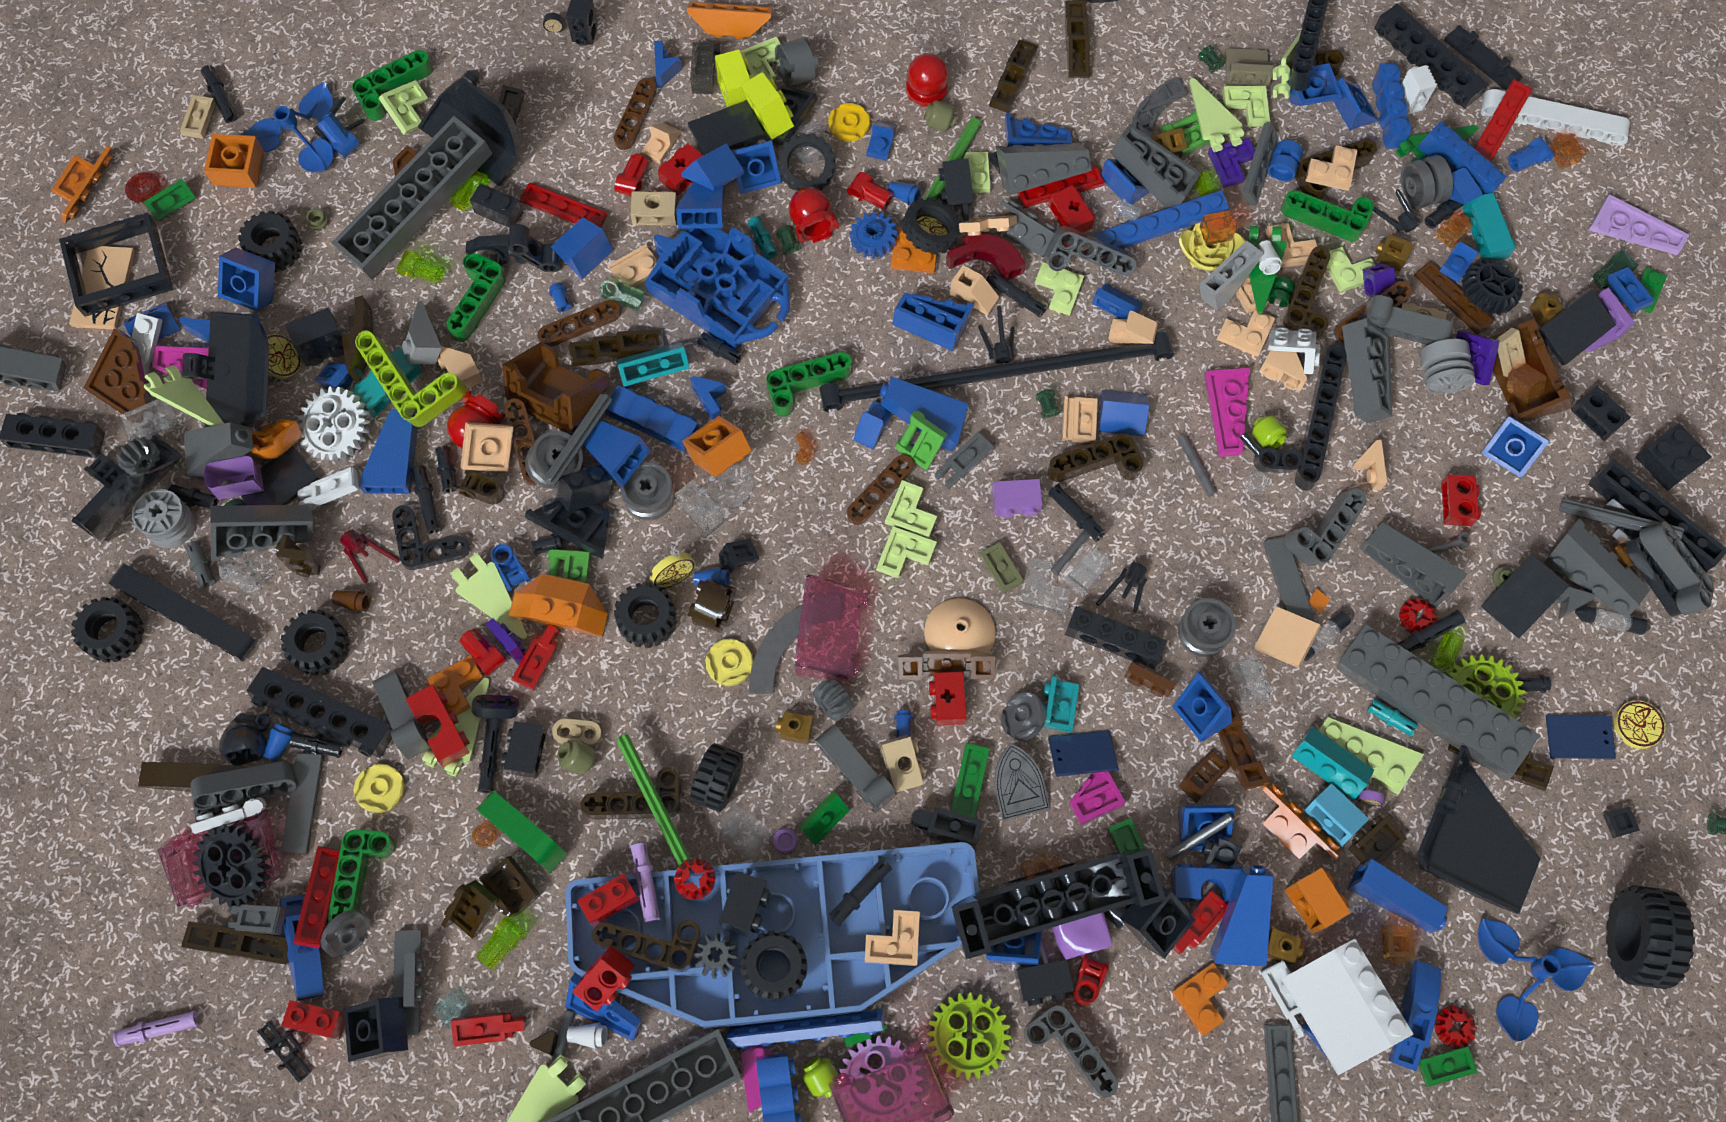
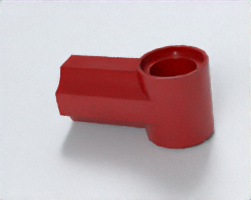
M638 153L631 155L623 173H619L616 178L615 192L632 196V192H637L638 189L641 190L642 179L649 165L648 159Z
M858 172L847 188L849 196L859 198L858 201L865 200L882 210L887 208L893 197V192L874 183L872 177L864 172Z
M476 628L466 631L459 640L464 649L474 658L473 661L482 669L487 677L506 662L501 653L493 645L491 646Z

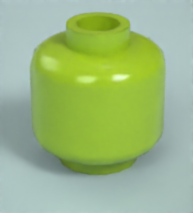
M1260 417L1255 421L1252 436L1262 447L1275 450L1286 441L1287 429L1276 417Z
M816 1056L804 1065L802 1080L813 1096L820 1097L824 1095L828 1098L839 1089L837 1084L841 1079V1075L829 1058Z

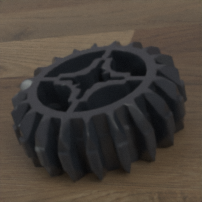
M1484 259L1481 262L1477 261L1467 269L1461 281V289L1464 290L1463 296L1469 298L1468 303H1473L1475 308L1479 307L1482 313L1488 311L1490 315L1496 313L1499 316L1502 313L1511 311L1519 303L1523 294L1521 291L1523 286L1519 284L1520 278L1515 277L1516 272H1511L1509 266H1502V262L1497 264L1493 259L1489 262Z

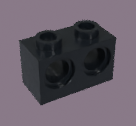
M570 0L566 19L572 42L580 46L586 44L593 45L598 27L593 0Z
M1598 386L1593 388L1571 409L1603 441H1606L1631 418L1624 408L1617 405Z

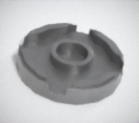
M1030 692L1017 693L1011 697L1006 703V709L1001 714V725L1004 732L1016 740L1024 741L1033 738L1041 731L1047 718V708L1043 700Z
M358 909L347 910L337 915L327 925L322 934V949L331 957L337 955L343 957L354 952L366 939L365 933L371 927L370 919Z

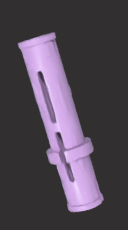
M647 843L633 844L630 846L634 861V868L632 870L633 875H636L644 923L659 921L661 918L652 878V871L654 870L653 865H650Z
M193 1010L148 1023L141 1021L136 1026L114 1030V1044L120 1047L137 1041L144 1043L148 1042L149 1038L198 1027L197 1012Z

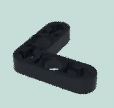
M400 505L394 509L392 519L399 557L406 569H422L459 560L469 554L470 546L467 540L461 536L421 545L413 510L406 505ZM402 512H406L409 515L406 516L408 526H404L403 521L399 518L402 516ZM406 533L414 534V539L410 543L402 542V537ZM457 543L464 546L461 548V552H456L454 549ZM446 545H447L448 549H452V550H448V552H449V554H450V555H448V556H447V552H446V550H445V548H444V546H446ZM435 548L441 549L442 553L439 558L431 559L429 557L431 550ZM407 549H412L413 555L415 557H418L414 559V563L410 564L409 561H406L410 558L409 551Z

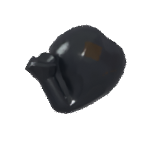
M238 714L221 735L219 741L221 755L233 765H244L260 760L265 753L267 739L263 732L268 729L271 723L270 715Z

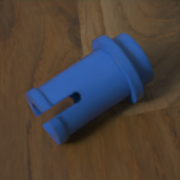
M554 283L549 287V295L553 297L558 312L571 309L572 305L565 293L566 287L561 283Z
M896 711L894 716L896 720V738L904 735L911 737V720L913 719L911 711Z

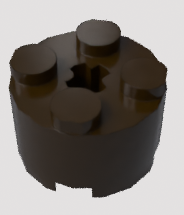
M711 579L706 581L700 580L696 589V594H699L696 604L692 603L688 612V617H691L692 623L721 633L723 631L721 623H727L732 611L734 601H731L730 597L731 594L735 595L736 588Z

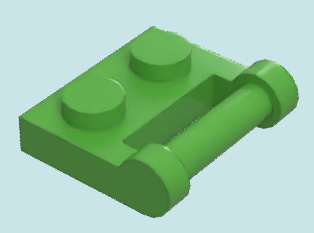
M1196 110L1192 111L1191 115L1172 124L1167 123L1161 127V131L1166 132L1183 128L1194 122L1198 123L1183 130L1187 149L1178 152L1181 157L1210 143V140H1203Z
M913 411L909 418L910 423L902 438L898 439L895 448L903 455L911 457L913 462L927 470L933 463L948 434L925 419L923 413ZM918 427L922 432L914 447H911L909 442Z
M549 550L548 575L557 577L559 561L565 560L563 578L588 583L591 560L590 552Z

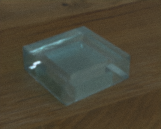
M454 991L432 1008L447 1029L451 1027L452 1018L464 1017L469 1012Z

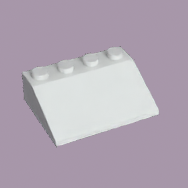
M1356 939L1347 942L1281 979L1337 1075L1413 1035V1032Z

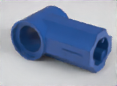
M332 112L324 115L316 123L331 142L332 149L343 156L342 159L346 158L360 146L355 136L350 131H346Z
M1539 137L1528 144L1527 147L1510 154L1507 159L1512 170L1520 172L1535 164L1540 166V163L1544 161L1546 163L1555 156V153L1545 139Z

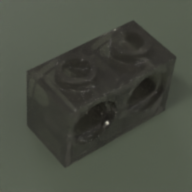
M693 42L690 73L692 94H713L715 77L714 43Z

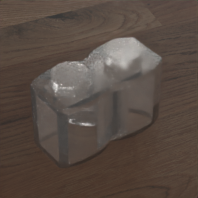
M1092 542L1087 546L1083 544L1076 552L1075 556L1077 558L1074 562L1068 561L1061 570L1063 575L1060 581L1082 598L1113 561L1111 556Z

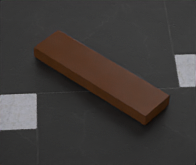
M1430 260L1413 276L1475 334L1479 335L1495 320L1486 312L1482 313L1479 307L1475 308L1473 303H1468L1469 298L1463 296L1464 291L1448 276L1439 272L1440 269Z

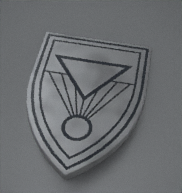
M1009 743L1001 754L995 771V790L1002 820L1050 809L1043 776L1038 765L1024 750Z

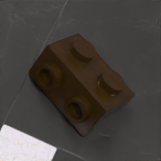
M282 535L281 542L279 541L276 546V555L290 571L296 572L297 575L302 577H310L311 574L319 575L321 566L310 553L302 551L288 535Z
M1391 814L1385 817L1377 816L1369 823L1371 829L1366 834L1362 830L1351 840L1354 844L1348 850L1361 864L1370 859L1380 864L1407 840L1390 821L1393 818Z
M507 856L490 873L482 874L479 877L483 886L498 898L496 901L497 907L507 917L520 915L540 896V893L512 856Z
M476 879L467 885L462 884L457 888L453 895L455 899L445 910V918L441 923L444 928L453 923L456 924L472 939L480 933L498 899Z

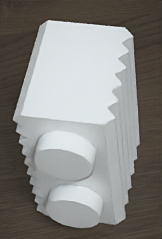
M1429 66L1412 67L1407 71V75L1404 81H1402L1403 83H1401L1404 88L1403 99L1407 104V114L1422 111L1437 86L1436 80L1433 79L1434 77L1431 76L1432 73L1428 69Z

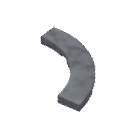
M1179 77L1161 84L1143 100L1134 115L1132 126L1151 138L1152 128L1159 115L1170 104L1187 96V91Z
M840 595L824 597L803 604L788 613L773 626L755 655L749 681L750 695L774 693V680L779 661L784 652L799 635L820 624L841 620Z

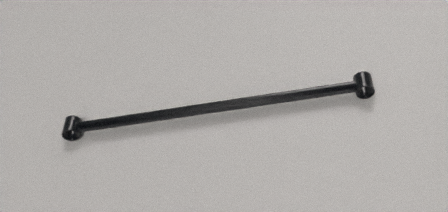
M1159 332L1155 335L1154 344H1132L911 378L903 381L926 389H935L1154 355L1156 361H1159L1161 358H1167L1168 360L1175 354L1169 333ZM837 383L824 384L819 388L823 411L829 412L831 409L841 410L844 402L881 397L879 393L883 383L840 389Z

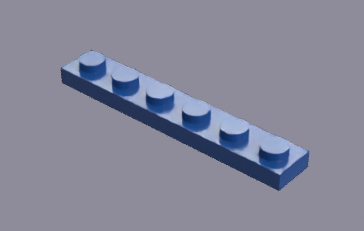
M1221 190L1095 233L1097 239L1124 249L1229 213V207ZM1105 251L1102 255L1109 254L1110 251Z
M884 1010L731 1027L726 1037L728 1048L746 1049L751 1045L762 1044V1046H772L777 1042L786 1041L793 1044L812 1038L815 1041H820L830 1036L846 1038L857 1033L873 1035L883 1031L885 1023Z

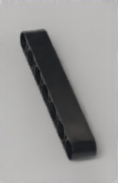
M1329 0L1308 1L1290 78V87L1296 91H1303L1309 87Z
M1334 344L1328 347L1321 359L1300 453L1303 461L1301 466L1297 468L1295 484L1301 490H1311L1321 476L1346 361V350L1340 345ZM1317 415L1322 416L1324 420L1317 417ZM1313 435L1318 436L1320 440L1315 439ZM1308 455L1314 456L1316 460L1310 459ZM1303 475L1309 476L1311 480H1307Z
M122 563L108 582L117 590L120 589L136 601L139 600L143 605L155 612L158 611L162 616L174 623H179L183 628L193 634H198L202 639L212 645H217L221 650L233 657L236 656L242 662H244L257 644V641L248 634Z

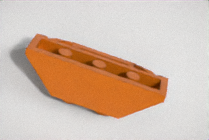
M689 1L687 6V13L707 34L713 35L716 38L734 36L736 39H746V37L752 36L771 18L773 7Z
M541 574L514 593L509 617L544 625L550 624L557 628L602 637L608 613L590 584Z

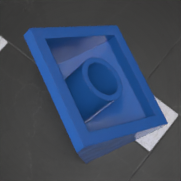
M1330 63L1313 67L1310 84L1306 90L1296 91L1290 87V104L1304 106L1342 99L1343 96Z
M1344 78L1339 79L1337 83L1343 97L1333 102L1349 131L1379 121L1361 87Z
M771 140L732 150V153L744 170L743 175L735 178L740 194L782 183Z
M726 143L696 159L682 172V177L714 191L743 175L744 170Z
M1107 159L1105 161L1102 171L1103 180L1128 207L1150 193L1117 159Z
M583 217L551 246L581 279L586 277L613 251L603 229Z
M1101 390L1099 432L1145 436L1149 412L1147 394Z
M1509 415L1498 427L1482 451V454L1522 478L1550 440Z
M1202 672L1196 674L1172 706L1200 742L1207 740L1232 724L1231 707Z
M1234 805L1183 806L1178 811L1180 843L1227 813H1230L1234 819ZM1233 822L1217 833L1232 838ZM1204 841L1189 850H1202Z
M1042 931L990 946L992 952L986 954V960L989 963L1040 965Z

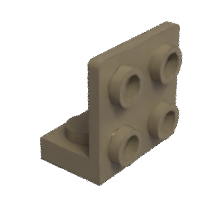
M1226 49V86H1266L1268 88L1273 76L1274 65H1268L1267 50Z

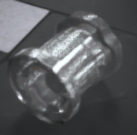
M1123 199L1115 217H1122L1129 221L1139 219L1143 207L1140 206L1138 208L1127 203L1126 199Z

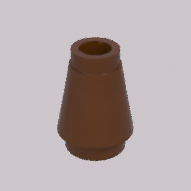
M335 590L332 595V602L360 613L368 610L371 597L364 590Z

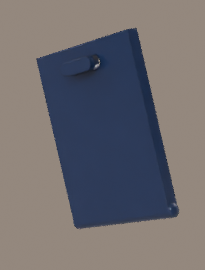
M1545 715L1550 759H1616L1611 716Z
M1109 730L1048 737L1055 777L1119 770Z

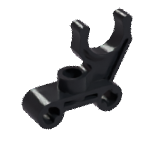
M515 224L510 226L508 235L478 236L470 241H466V254L472 255L480 250L492 251L496 254L490 255L489 259L497 262L499 265L507 264L509 256L512 255L518 263H530L544 272H558L560 270L561 257L551 248L553 244H542L529 236L530 230L525 225Z

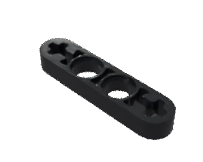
M1640 537L1627 541L1625 548L1628 556L1667 613L1672 617L1681 615L1682 613L1676 603L1678 590L1644 547Z

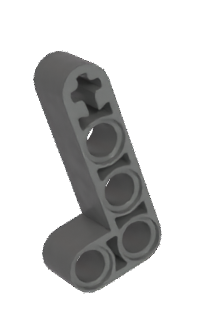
M1069 226L1057 228L1044 255L1046 262L1053 271L1065 269L1072 254L1124 276L1131 275L1137 267L1136 261L1126 250ZM1071 235L1069 241L1061 242L1063 236ZM1090 243V247L1087 250H1081L1083 244ZM1110 251L1108 257L1100 258L1103 252ZM1061 255L1059 261L1051 262L1053 256Z
M1382 295L1373 296L1366 305L1363 319L1367 318L1388 335L1426 345L1451 339L1454 327L1451 321L1393 307V299Z
M1358 488L1340 493L1314 532L1309 528L1303 527L1290 531L1285 535L1284 544L1286 548L1308 566L1328 562L1365 506V493Z
M1661 522L1641 530L1639 535L1642 544L1678 589L1676 603L1680 612L1686 616L1710 608L1714 593L1713 583L1667 522Z
M393 670L373 680L374 688L393 729L390 731V734L400 752L409 760L431 749L422 725L414 717L405 699L409 695L397 671Z
M835 725L814 740L830 762L840 768V773L846 781L856 787V792L862 800L872 806L873 809L871 810L874 813H877L895 798V790L884 776L877 775Z
M277 762L196 777L190 784L195 820L197 821V816L212 812L213 816L218 815L219 807L245 803L249 799H256V797L266 799L290 794L296 788L292 765L288 762Z
M1054 1006L1025 1028L1024 1039L1033 1047H1038L1054 1037L1096 1096L1107 1098L1116 1093L1118 1089L1116 1077L1067 1009L1062 1006ZM1052 1012H1059L1062 1015L1063 1023L1061 1026H1056L1051 1022L1050 1016ZM1032 1027H1038L1042 1031L1043 1037L1040 1041H1034L1030 1037V1029ZM1068 1034H1075L1078 1037L1079 1044L1076 1048H1072L1067 1044L1066 1037ZM1084 1056L1093 1058L1095 1065L1092 1070H1087L1083 1067L1082 1059ZM1101 1069L1103 1073L1098 1075L1101 1080H1108L1110 1082L1107 1086L1109 1091H1101L1099 1086L1102 1083L1099 1078L1094 1077L1092 1079L1090 1075L1097 1073Z

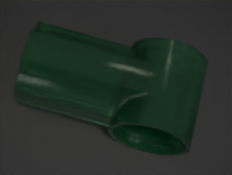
M1623 249L1611 258L1608 264L1598 270L1592 278L1599 288L1607 289L1609 287L1608 276L1626 267H1629L1633 272L1639 264Z
M617 276L607 277L599 286V293L604 299L614 300L635 311L639 310L646 294L622 282ZM607 283L613 284L616 292H610L607 289Z

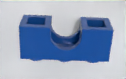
M1189 863L1177 864V867L1171 870V891L1179 901L1197 902L1201 899L1202 884L1210 882L1218 886L1221 891V898L1226 903H1229L1243 866L1230 865L1227 866V869H1218V865L1205 864L1202 865V868H1193V864Z

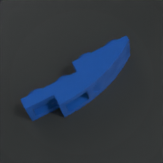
M305 894L280 898L279 906L286 908L283 926L288 946L287 956L296 1001L324 995L319 949L293 944Z
M1415 960L1400 1007L1403 1010L1402 1016L1413 1032V1035L1392 1047L1388 1061L1417 1071L1423 1048L1429 1047L1435 1024L1441 985L1440 968Z

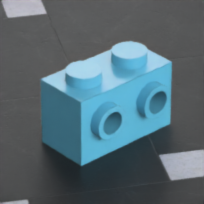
M1332 783L1304 810L1341 847L1369 820Z

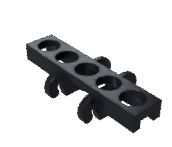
M268 1021L262 1029L257 1031L269 1046V1048L264 1049V1052L267 1054L273 1050L283 1062V1064L277 1066L279 1070L286 1067L298 1083L311 1073L296 1054L298 1051L301 1052L303 1050L302 1047L305 1043L297 1041L293 1036L294 1030L286 1031V1035L282 1037L273 1024ZM268 1027L273 1032V1035L269 1038L264 1033V1030ZM288 1039L294 1045L293 1049L286 1042ZM283 1047H288L290 1050L289 1055L286 1057L280 1055V1050ZM295 1059L297 1064L291 1067L289 1064ZM298 1067H301L305 1072L302 1077H299L296 1073Z

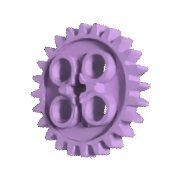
M877 1036L876 1043L872 1044L870 1039L866 1040L867 1046L865 1047L857 1043L859 1050L857 1053L851 1049L848 1051L852 1059L843 1058L842 1060L848 1066L847 1069H839V1073L845 1075V1079H841L838 1084L846 1086L840 1092V1095H848L849 1097L844 1104L849 1105L853 1103L854 1107L851 1113L854 1114L860 1110V1120L869 1115L870 1122H874L876 1117L880 1119V1122H885V1117H889L891 1122H895V1114H898L903 1119L905 1116L902 1109L906 1108L912 1111L913 1108L909 1103L910 1100L919 1101L918 1097L914 1095V1091H922V1088L916 1085V1082L923 1080V1076L916 1075L915 1073L921 1068V1065L913 1066L912 1064L917 1056H907L909 1047L903 1050L899 1049L900 1040L894 1046L891 1045V1037L889 1036L885 1043L881 1042L880 1036ZM873 1054L879 1055L882 1059V1066L878 1069L870 1068L867 1064L869 1056ZM895 1067H901L905 1071V1079L901 1082H896L891 1077V1070ZM864 1068L876 1076L884 1073L886 1075L885 1080L900 1087L902 1091L898 1093L884 1084L880 1088L875 1085L876 1080L861 1073L859 1069ZM862 1078L867 1079L870 1083V1090L865 1094L859 1093L855 1088L857 1080ZM889 1091L892 1093L894 1098L892 1105L886 1107L880 1104L879 1095L881 1092Z

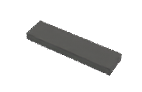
M1264 123L1242 191L1247 203L1252 206H1256L1278 139V135L1271 123Z
M1284 537L1264 541V549L1284 610L1315 622L1293 554L1286 548Z
M297 754L294 769L296 788L290 793L281 846L282 853L308 854L324 759L323 755Z
M1263 1025L1271 1122H1299L1291 1025Z

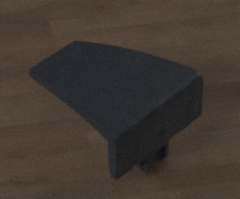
M460 77L439 95L418 127L433 138L455 116L481 137L493 153L477 171L496 185L501 186L521 157L520 140L515 123L503 105L465 78Z
M211 312L208 356L196 353H183L182 359L185 360V365L181 377L207 380L206 400L224 424L235 423L247 427L262 424L266 420L269 342L266 332L256 315Z
M154 434L150 435L149 439L158 447L160 460L155 462L156 466L150 468L149 471L130 475L101 452L97 454L98 458L89 467L86 466L83 469L104 485V487L72 518V522L100 543H103L132 512L136 501L144 493L151 491L183 457L182 454Z
M1461 746L1448 780L1444 781L1442 785L1441 796L1435 802L1434 814L1418 850L1419 868L1479 899L1514 914H1520L1541 858L1516 828L1471 766V756L1468 747Z

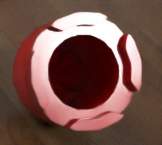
M923 53L912 60L907 70L906 94L911 101L913 100L922 107H927L929 103L932 104L935 100L942 101L948 91L949 71L943 58L934 53Z
M814 187L801 188L793 194L788 210L790 219L796 225L795 233L798 240L803 244L809 240L816 243L832 237L831 232L834 229H839V222L836 215L831 212V203L827 195L822 190Z
M470 390L466 391V394L461 398L464 406L456 408L450 414L447 421V432L450 439L461 448H463L466 422L501 424L505 418V413L501 412L499 414L496 411L498 408L496 404L480 394L476 397L472 396Z

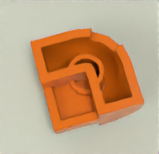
M279 419L275 424L268 423L260 432L252 431L253 449L246 453L245 456L265 460L275 459L283 455L301 438V431L297 422Z

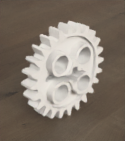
M331 386L328 390L320 389V395L313 393V401L306 399L309 405L307 408L301 407V410L304 412V415L298 416V419L303 420L302 424L298 425L303 430L301 438H304L301 445L308 447L306 451L313 453L315 458L337 462L338 458L346 460V454L354 455L353 448L361 449L358 444L359 441H366L362 434L369 433V430L364 428V425L370 423V421L364 419L369 412L362 410L365 407V403L360 402V397L354 395L352 391L341 387L336 389Z

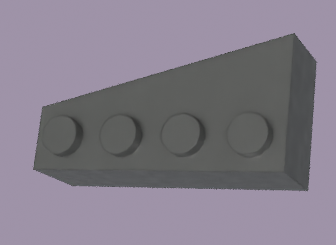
M1131 124L1128 125L1110 152L1167 209L1181 204L1201 174Z

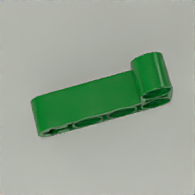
M416 50L355 80L352 84V89L367 117L372 121H378L384 118L386 114L385 108L379 100L381 94L429 76L433 71V67L428 54L423 50Z
M1293 190L1286 194L1281 205V212L1288 218L1348 241H1357L1368 224L1374 204L1369 198L1360 197L1356 199L1349 211L1300 191Z
M477 253L467 254L463 259L465 271L468 277L474 281L446 323L452 339L457 342H464L471 336L505 284V276L501 266L497 262Z
M838 352L770 371L766 377L767 391L775 414L786 417L792 413V393L848 378L852 372V358L845 352ZM818 370H822L825 373L817 374L815 372ZM801 376L803 379L795 380L794 377ZM774 382L782 383L779 386L772 385ZM784 401L788 404L785 406H781L778 403Z
M494 790L476 808L479 813L550 874L567 856V853L555 841Z
M354 829L348 831L343 836L328 914L329 923L344 911L360 909L369 857L387 858L395 851V841L386 833ZM361 837V845L353 849V841ZM386 839V847L378 851V843ZM356 862L357 869L355 872L348 874L349 865ZM352 887V895L348 899H344V891Z

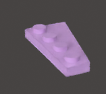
M1610 194L1603 202L1589 228V231L1678 255L1689 237V234Z

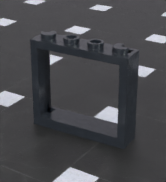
M149 213L137 214L131 218L114 221L111 224L94 227L90 230L59 239L74 303L84 317L174 290L157 225ZM149 233L159 273L86 295L76 254Z

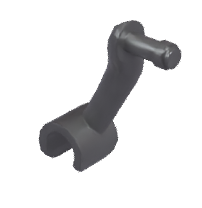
M1462 532L1455 540L1430 547L1428 550L1438 553L1456 546L1466 548L1470 544L1463 542L1461 538L1468 539L1470 534Z

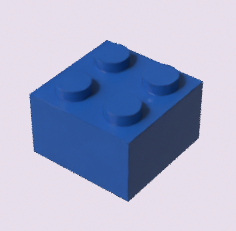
M236 247L220 255L218 297L257 312L268 306L273 301L275 262Z

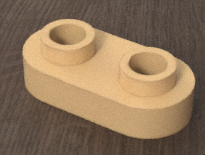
M560 719L552 728L553 737L560 744L570 739H577L594 747L602 739V731L599 725L593 721ZM564 729L570 730L568 736L561 735ZM589 731L594 732V736L591 739L585 737Z

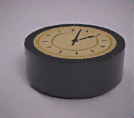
M547 13L543 18V27L548 32H561L564 29V18L557 13Z

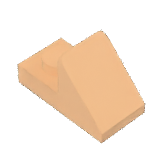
M663 122L650 126L652 136L641 152L645 158L658 164L662 163L681 133V130Z
M1129 311L1128 319H1113L1108 339L1113 343L1154 344L1158 323L1134 311Z
M1376 440L1351 468V470L1368 469L1366 477L1367 482L1371 483L1372 490H1382L1387 483L1382 440Z

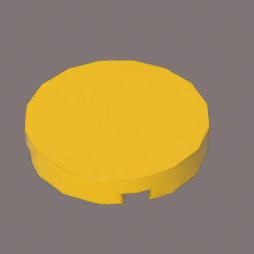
M841 104L838 108H834L828 117L829 130L833 136L845 142L860 140L870 129V116L858 104Z

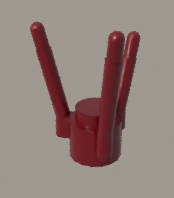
M355 530L345 532L340 539V543L345 547L343 552L349 557L364 583H367L368 580L353 553H362L365 557H368L369 554L364 549L365 544L397 563L400 561L399 558L369 540L364 534L359 535Z

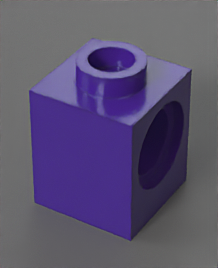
M1382 263L1362 269L1364 290L1367 296H1376L1395 283L1394 267Z

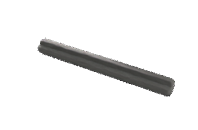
M599 395L544 476L543 480L549 486L557 484L611 404L612 399L609 395Z
M1563 499L1559 507V511L1562 513L1639 532L1661 523ZM1670 525L1681 540L1684 529Z

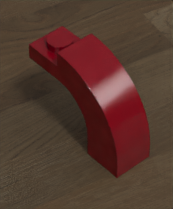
M989 234L963 237L962 246L953 247L947 252L946 264L949 269L972 260H984L993 264L1000 275L1007 280L1024 274L1026 266L1023 257L1012 244L1000 237Z

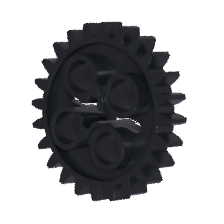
M236 823L230 825L223 824L210 829L209 833L202 835L203 840L197 842V846L200 849L193 853L199 857L198 860L193 862L194 865L199 866V870L195 871L194 874L201 875L198 884L204 883L206 885L203 892L211 891V900L219 897V904L222 905L227 902L228 907L235 904L239 907L241 904H247L255 900L256 897L262 895L261 890L267 888L264 881L271 877L265 873L266 870L271 868L270 865L265 864V860L269 859L270 855H263L262 853L266 849V845L259 847L258 843L261 838L253 839V830L245 832V826L237 827Z

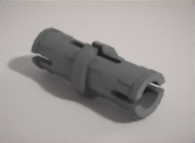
M191 541L192 547L187 543L184 548L191 562L189 566L195 572L200 588L205 589L209 587L208 582H210L211 586L214 585L216 582L209 569L210 562L205 558L200 542Z

